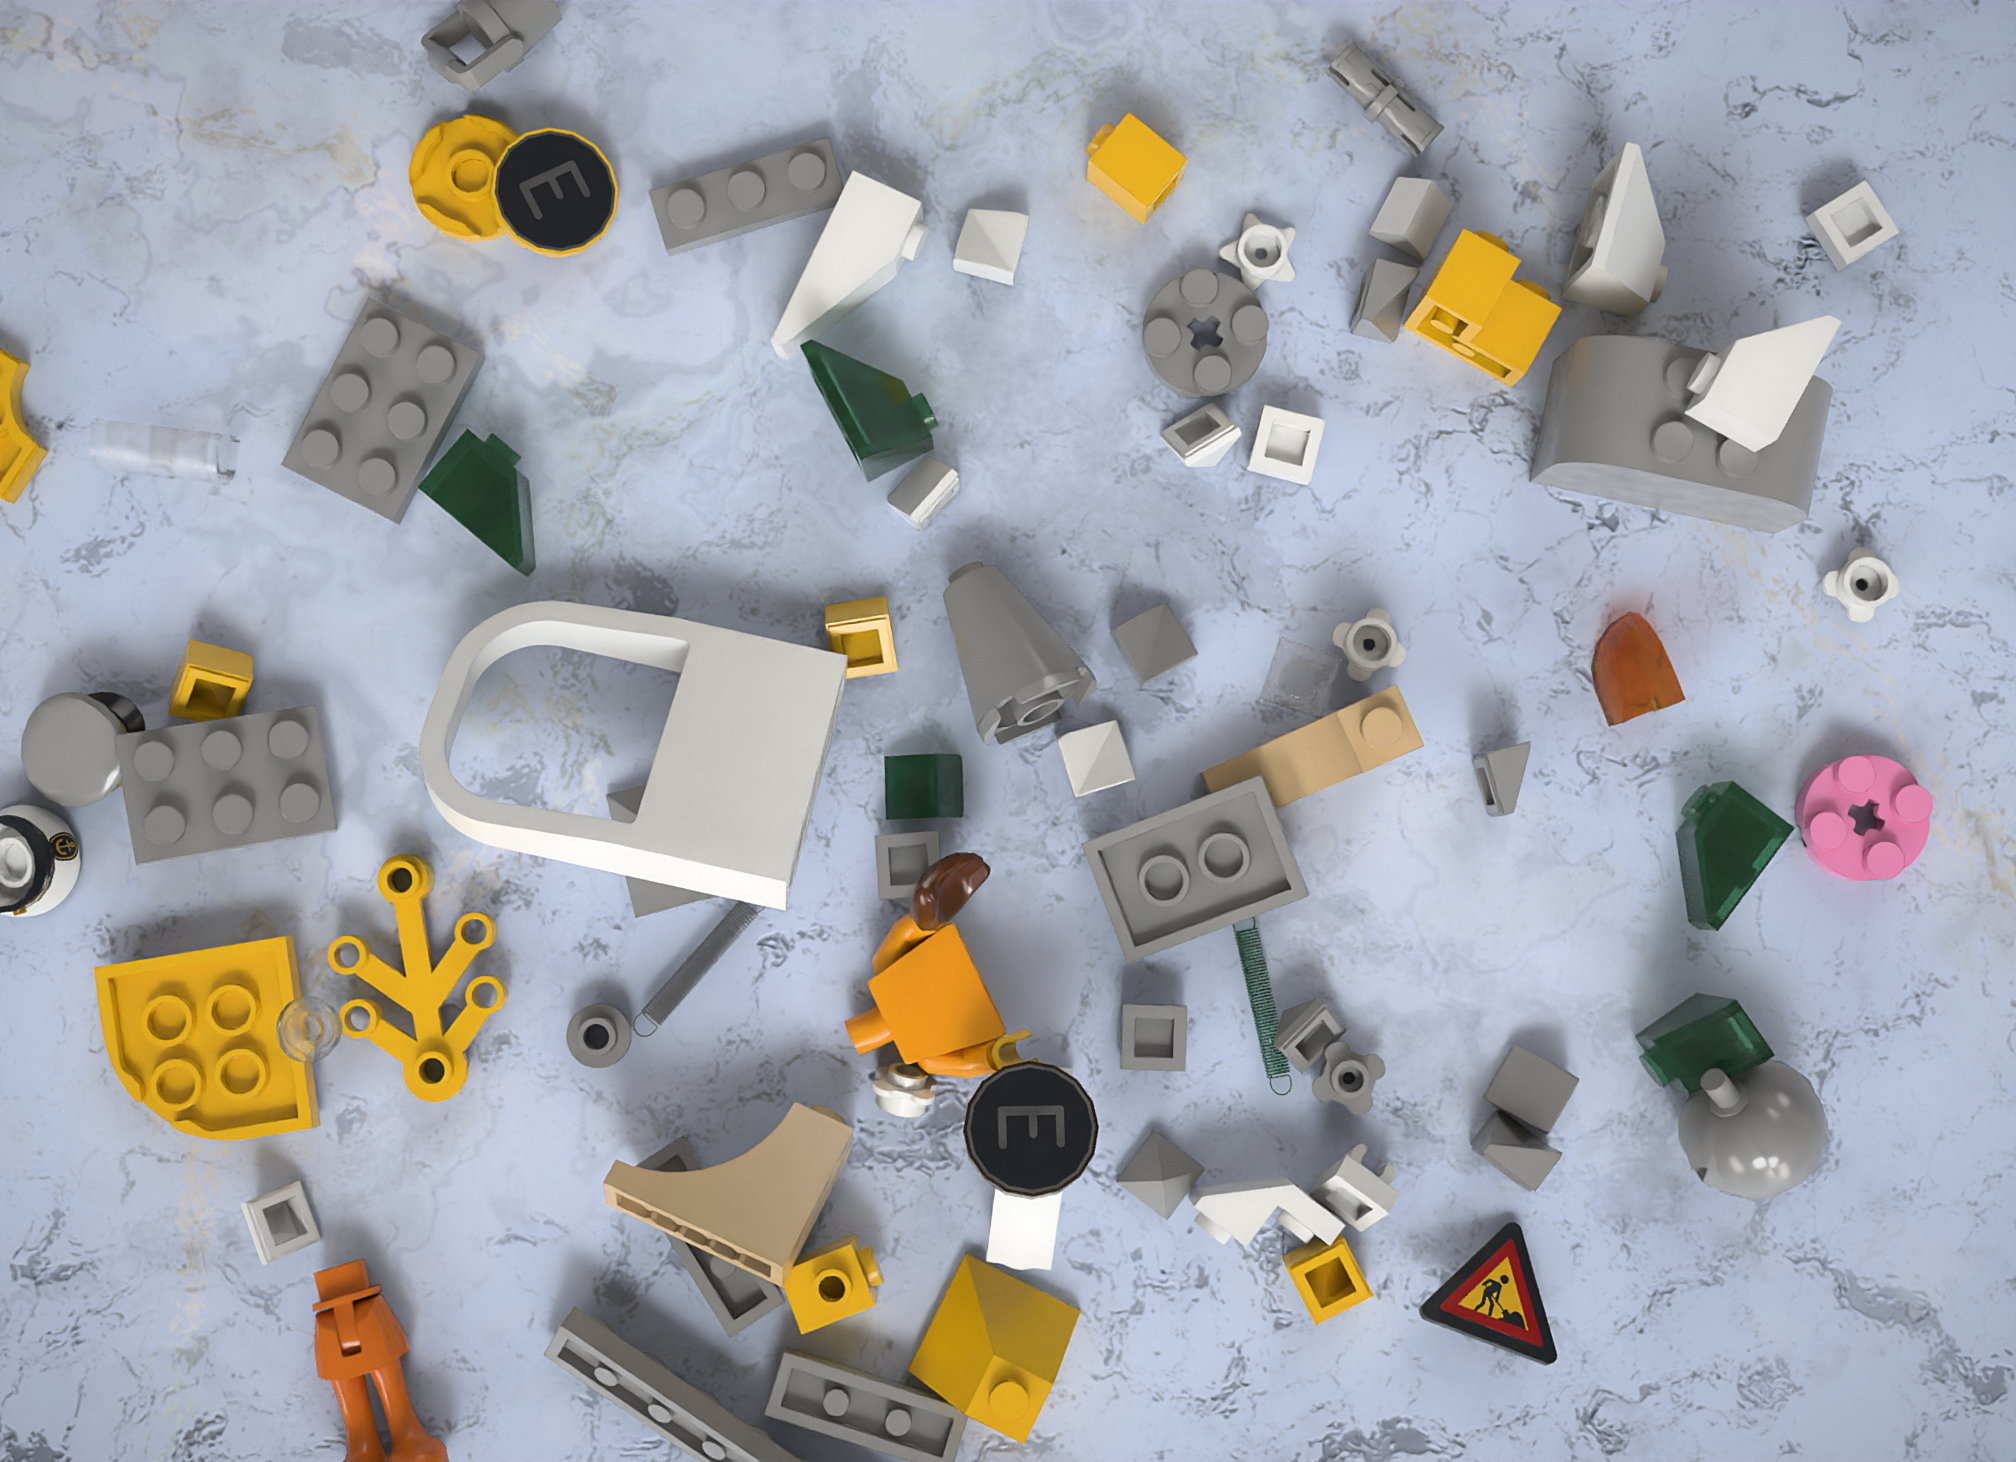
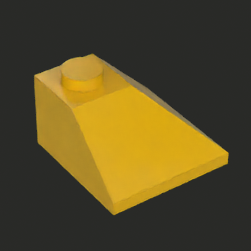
M965 1252L908 1367V1371L963 1414L1024 1444L1054 1384L1080 1315V1309Z

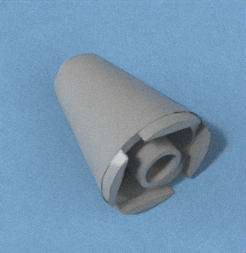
M976 561L962 566L951 574L948 579L950 585L945 589L943 599L976 728L985 744H990L993 735H995L999 745L1028 737L1062 719L1057 709L1070 698L1074 699L1077 707L1089 699L1097 688V680L1091 669L997 565L984 566L982 562Z

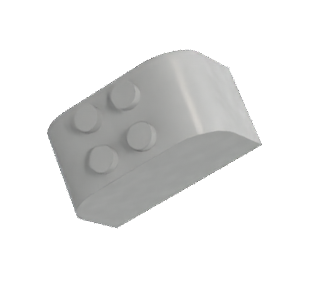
M1593 335L1576 340L1553 361L1529 482L1775 534L1808 518L1833 388L1825 380L1813 375L1778 439L1753 452L1684 413L1695 394L1687 389V384L1693 372L1707 353L1710 352L1715 356L1718 353L1636 336Z

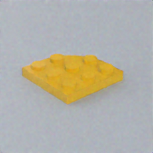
M293 935L94 967L102 1032L111 1064L119 1080L136 1102H143L157 1115L170 1122V1127L200 1138L233 1141L321 1126Z

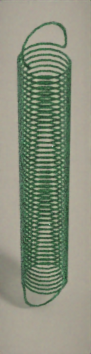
M1253 917V929L1235 931L1233 924V932L1237 936L1235 939H1238L1236 942H1239L1236 945H1240L1237 948L1240 952L1239 955H1241L1239 957L1242 958L1240 961H1243L1241 964H1244L1241 967H1245L1242 970L1245 974L1244 977H1246L1244 979L1247 980L1245 983H1248L1246 986H1249L1246 989L1249 993L1248 996H1250L1249 999H1251L1249 1002H1252L1250 1005H1253L1251 1006V1011L1254 1015L1253 1018H1255L1254 1021H1256L1254 1024H1257L1255 1026L1256 1033L1259 1037L1258 1040H1260L1259 1043H1261L1259 1046H1261V1053L1264 1056L1262 1059L1265 1062L1266 1075H1268L1267 1078H1270L1271 1089L1278 1095H1286L1291 1091L1292 1087L1290 1075L1286 1074L1272 1077V1075L1290 1072L1291 1070H1286L1290 1067H1284L1289 1064H1283L1288 1062V1060H1285L1287 1058L1284 1057L1279 1049H1274L1277 1048L1273 1046L1274 1043L1263 1045L1274 1042V1040L1262 1042L1275 1038L1273 1035H1276V1033L1271 1032L1277 1031L1275 1028H1278V1026L1273 1025H1277L1279 1022H1272L1279 1021V1019L1258 1023L1278 1018V1016L1256 1020L1262 1017L1277 1015L1278 1013L1258 1016L1277 1010L1257 1013L1276 1008L1275 1006L1256 1010L1273 1006L1275 1003L1254 1007L1271 1003L1275 1000L1253 1004L1259 1001L1274 999V997L1252 1001L1272 996L1273 994L1254 997L1273 991L1253 994L1272 988L1252 991L1271 986V984L1250 988L1270 983V981L1249 985L1270 979L1251 981L1268 977L1269 975L1250 978L1267 974L1268 972L1249 975L1267 969L1248 972L1267 967L1266 965L1247 969L1266 964L1264 962L1249 965L1265 961V959L1247 962L1264 958L1265 956L1246 959L1263 955L1264 953L1245 956L1263 950L1244 953L1262 948L1246 949L1262 945L1261 943L1245 946L1261 942V940L1244 943L1260 939V937L1243 940L1260 935L1245 936L1259 932L1244 933L1258 929L1255 928V918ZM1272 1023L1264 1026H1259L1261 1024ZM1267 1036H1273V1037H1269V1038H1265V1039H1260V1038L1267 1037ZM1289 1076L1291 1085L1289 1091L1285 1094L1277 1093L1272 1088L1271 1078Z

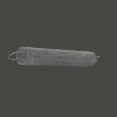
M739 900V903L734 905L735 908H732L730 913L728 912V915H725L724 920L719 922L720 925H717L713 932L708 934L709 937H706L702 944L697 947L698 949L693 951L694 954H691L687 961L682 964L683 966H680L678 971L672 975V978H669L668 983H665L661 990L657 992V995H654L646 1007H643L642 1013L636 1016L633 1023L636 1034L641 1037L651 1036L658 1026L645 1013L656 1023L662 1025L661 1022L664 1023L663 1020L668 1018L667 1015H670L672 1010L677 1008L676 1005L679 1006L678 1003L683 1001L682 998L688 996L687 993H690L689 991L694 989L693 986L698 984L696 980L700 981V979H703L702 976H705L703 973L707 974L709 972L707 968L711 969L713 967L711 963L715 964L714 961L718 962L717 959H720L718 956L722 957L724 955L722 951L726 952L725 949L728 950L725 945L730 947L729 944L733 945L728 939L734 943L733 939L737 940L736 937L739 938L736 933L741 935L740 932L743 933L739 927L743 930H746L744 927L748 928L742 921L750 926L747 921L752 922L744 914L754 921L751 916L756 918L755 915L758 916L757 913L763 911L766 906L762 910L755 912L744 901ZM741 903H743L746 907H748L755 915H753V914H752L748 909H746ZM735 910H736L737 912H739L745 919H743L740 915H738V914L735 912ZM730 915H732L733 917H735L742 925H740V924H739L736 920H734ZM720 927H721L722 929H724L729 935H727L724 931H722V930L720 929ZM641 1014L657 1027L651 1034L646 1036L640 1035L635 1030V1020Z

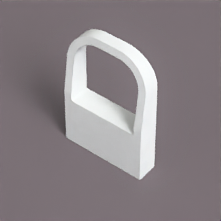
M538 601L505 609L481 622L461 640L451 654L421 732L419 752L426 787L435 807L448 823L461 833L481 843L786 911L846 688L848 655L675 617L564 601ZM534 645H556L681 673L640 808L633 823L628 824L610 819L491 801L471 793L455 779L449 769L451 748L472 690L481 674L493 662L507 653L520 648Z

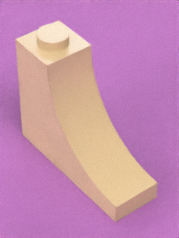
M1394 685L1199 774L1208 794L1263 774L1276 809L1336 783L1370 771L1425 745L1398 686Z
M795 1102L778 1127L762 1142L735 1159L717 1166L686 1172H662L631 1166L615 1160L603 1181L606 1204L783 1287L851 1153L854 1129L846 1125L847 1123L841 1115L827 1107L814 1105L810 1109Z

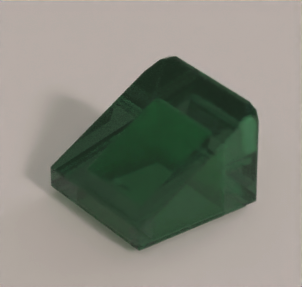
M934 753L884 757L886 820L961 818L963 816L962 757L959 754Z

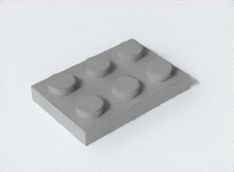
M368 297L281 465L400 525L486 358L481 353Z
M316 705L114 735L136 866L337 832L338 830Z
M1263 774L1081 844L1127 964L1303 899L1310 894Z

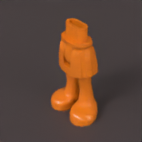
M364 1258L313 1273L320 1299L319 1302L312 1304L313 1312L327 1309L317 1312L315 1315L314 1342L316 1367L319 1378L330 1380L343 1416L347 1436V1454L343 1462H449L446 1445L440 1439L427 1434L415 1413L400 1362V1357L407 1353L411 1347L394 1312L384 1296L379 1294L383 1291L381 1285L371 1286ZM369 1372L380 1396L389 1426L392 1442L390 1456L382 1443L375 1423L365 1374Z

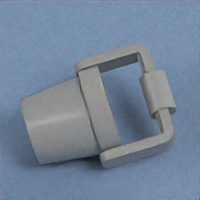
M460 0L456 4L458 10L422 37L421 44L428 54L429 65L448 82L458 83L464 89L474 91L484 86L502 71L508 73L524 61L523 56L562 20V15L554 0ZM469 33H472L485 52L466 65L449 48Z

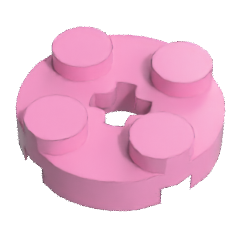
M1868 754L1842 757L1833 763H1827L1816 769L1803 784L1797 797L1794 813L1796 826H1801L1802 838L1807 845L1803 847L1809 858L1819 868L1830 875L1844 880L1867 881L1894 878L1915 861L1928 837L1930 827L1929 816L1932 812L1933 803L1929 792L1918 784L1915 777L1906 768L1889 758ZM1866 803H1869L1873 808L1872 815L1876 818L1875 826L1873 829H1864L1861 835H1858L1853 831L1856 820L1848 815L1851 806L1863 807Z

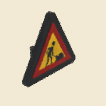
M1515 1222L1506 1224L1419 1307V1314L1423 1320L1545 1366L1554 1363L1557 1359V1351L1522 1229Z

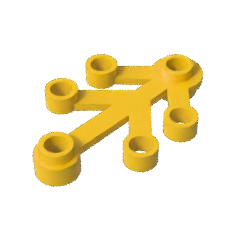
M400 854L384 862L378 873L377 884L382 896L387 901L394 903L406 976L375 955L369 943L357 935L342 936L334 940L329 946L327 958L330 966L336 972L345 975H358L411 1012L416 1039L382 1018V1011L379 1005L367 998L351 1000L340 1009L338 1024L342 1032L351 1038L366 1037L402 1062L405 1084L416 1097L428 1102H441L458 1094L466 1084L469 1075V1063L465 1051L491 1013L498 1012L506 1005L509 991L506 983L495 975L475 978L466 989L465 999L467 1006L444 1034L440 1012L441 1006L481 950L487 949L495 942L498 935V927L495 920L487 913L471 912L463 915L455 926L456 940L435 970H433L422 901L433 890L435 882L434 872L430 864L422 857ZM400 868H406L412 875V885L405 892L398 891L393 885V875ZM474 919L482 921L487 929L485 939L479 944L471 942L466 934L468 924ZM349 942L358 948L360 954L358 962L353 967L345 965L340 957L342 947ZM485 982L492 984L498 994L496 1002L491 1007L482 1005L477 998V990ZM357 1006L364 1007L370 1015V1023L364 1030L355 1028L351 1022L352 1011ZM430 1058H436L444 1065L445 1073L439 1082L431 1081L425 1075L424 1067Z

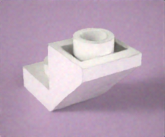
M1286 1176L1197 1187L1189 1197L1193 1206L1200 1211L1194 1221L1224 1245L1232 1236L1247 1247L1277 1206L1283 1209L1277 1220L1305 1243H1308L1315 1234L1330 1246L1346 1226L1334 1213Z

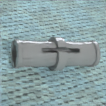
M1354 41L1342 51L1326 71L1329 77L1343 87L1366 110L1363 116L1370 123H1374L1377 120L1415 158L1445 128L1429 113L1427 114L1404 91L1407 85L1399 77L1393 80L1371 61Z

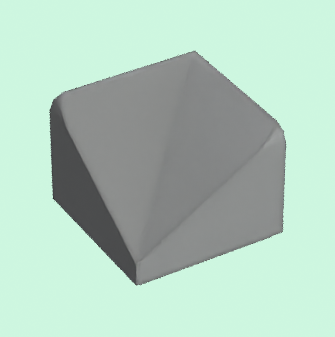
M1379 258L1372 261L1362 278L1350 325L1351 334L1385 343H1394L1398 337L1410 287L1420 274V270Z
M1166 602L1112 628L1110 632L1140 688L1191 661L1198 655L1193 643Z
M1501 1110L1493 1112L1470 1143L1473 1146L1471 1149L1529 1192L1531 1190L1536 1192L1562 1156L1561 1151L1544 1143Z

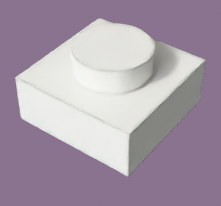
M1867 180L1859 183L1805 218V221L1838 271L1900 233Z
M1264 405L1247 470L1308 485L1311 482L1326 420Z

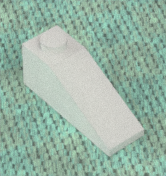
M852 170L773 334L771 343L776 355L789 360L895 278L905 258L913 262L917 259L929 231V227L922 224L924 215L921 201Z

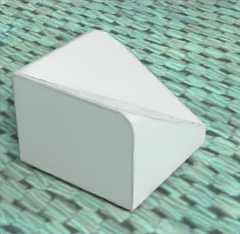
M969 208L953 256V270L1014 286L1029 230L1030 216L1018 212Z
M1116 720L1056 736V742L1074 799L1137 779Z

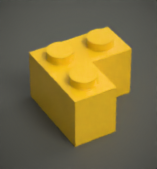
M1463 228L1438 263L1403 327L1512 387L1528 371L1563 308L1550 302V294L1539 285L1523 279H1519L1516 282L1511 280L1521 260L1508 253L1509 247L1504 241L1488 232L1476 231L1472 233Z

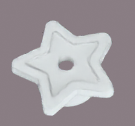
M1248 213L1244 218L1241 238L1222 247L1219 250V256L1225 262L1240 269L1242 283L1252 292L1267 279L1291 282L1296 278V273L1287 254L1297 232L1293 227L1277 229L1271 225L1263 224L1254 214ZM1263 249L1267 254L1266 258L1262 260L1256 258L1255 251Z

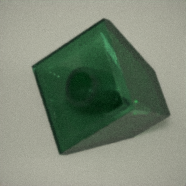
M812 339L800 345L809 372L868 483L934 449L930 430L939 425L922 392L911 397L903 380Z

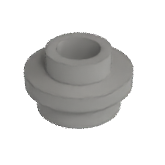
M596 1003L580 1009L572 1017L567 1028L566 1040L571 1054L578 1062L591 1068H605L617 1063L625 1056L631 1045L632 1030L629 1020L621 1010L609 1004ZM593 1024L604 1026L609 1033L608 1043L603 1048H596L588 1041L587 1033Z

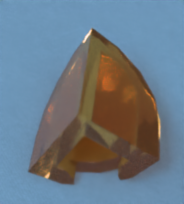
M1630 611L1607 627L1596 643L1591 672L1595 693L1609 727L1686 700L1662 642L1651 625L1639 613Z

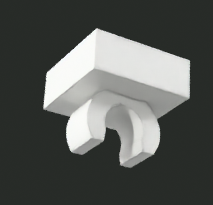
M1363 1143L1358 1144L1346 1153L1343 1158L1321 1173L1309 1195L1360 1232L1389 1214L1400 1192L1389 1185L1395 1176V1167L1392 1164L1387 1163L1375 1174L1361 1165L1362 1157L1366 1154L1368 1148Z

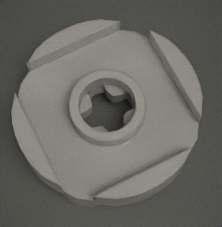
M1196 268L1190 270L1182 277L1171 280L1158 291L1150 302L1144 317L1142 330V345L1146 353L1145 358L1154 377L1173 393L1192 399H1202L1203 396L1215 397L1221 394L1224 396L1243 387L1258 369L1266 351L1269 320L1255 294L1242 282L1223 273ZM1210 321L1218 327L1215 335L1222 342L1217 348L1206 344L1201 350H1198L1191 345L1194 333L1188 327L1194 322L1203 325Z

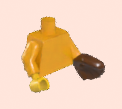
M955 852L932 864L921 876L911 896L910 912L893 924L873 956L872 969L875 976L867 984L877 1006L844 1021L848 1034L860 1056L894 1040L906 1065L917 1062L918 1066L927 1074L961 1078L993 1074L1004 1066L1027 1062L1018 1055L1016 1042L1032 1036L1031 1032L1028 1029H1020L1006 1035L1007 1030L955 921L947 924L990 875L991 868L976 853ZM1038 1058L1029 1060L1033 1062H1039Z

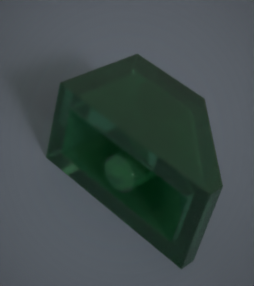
M467 428L418 485V488L509 565L529 577L536 568L529 480L514 468L522 457L495 434L491 433L483 442Z
M1734 781L1712 783L1710 787L1706 784L1700 786L1684 804L1681 815L1686 819L1675 833L1688 922L1699 930L1719 931L1795 829Z
M1695 993L1635 1035V1038L1645 1050L1639 1056V1059L1650 1077L1661 1088L1669 1085L1671 1089L1687 1094L1703 1089L1700 1083L1701 1077L1710 1069H1721L1730 1078L1763 1064L1775 1056L1736 999Z

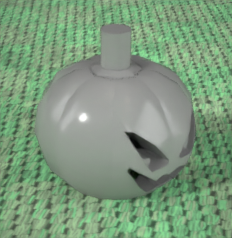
M1756 1056L1726 1060L1717 1068L1704 1072L1692 1085L1689 1097L1678 1115V1139L1680 1145L1687 1155L1691 1168L1696 1171L1700 1180L1708 1187L1716 1188L1722 1193L1752 1201L1776 1197L1802 1184L1817 1167L1829 1141L1828 1121L1823 1105L1816 1095L1811 1081L1782 1061L1766 1060Z

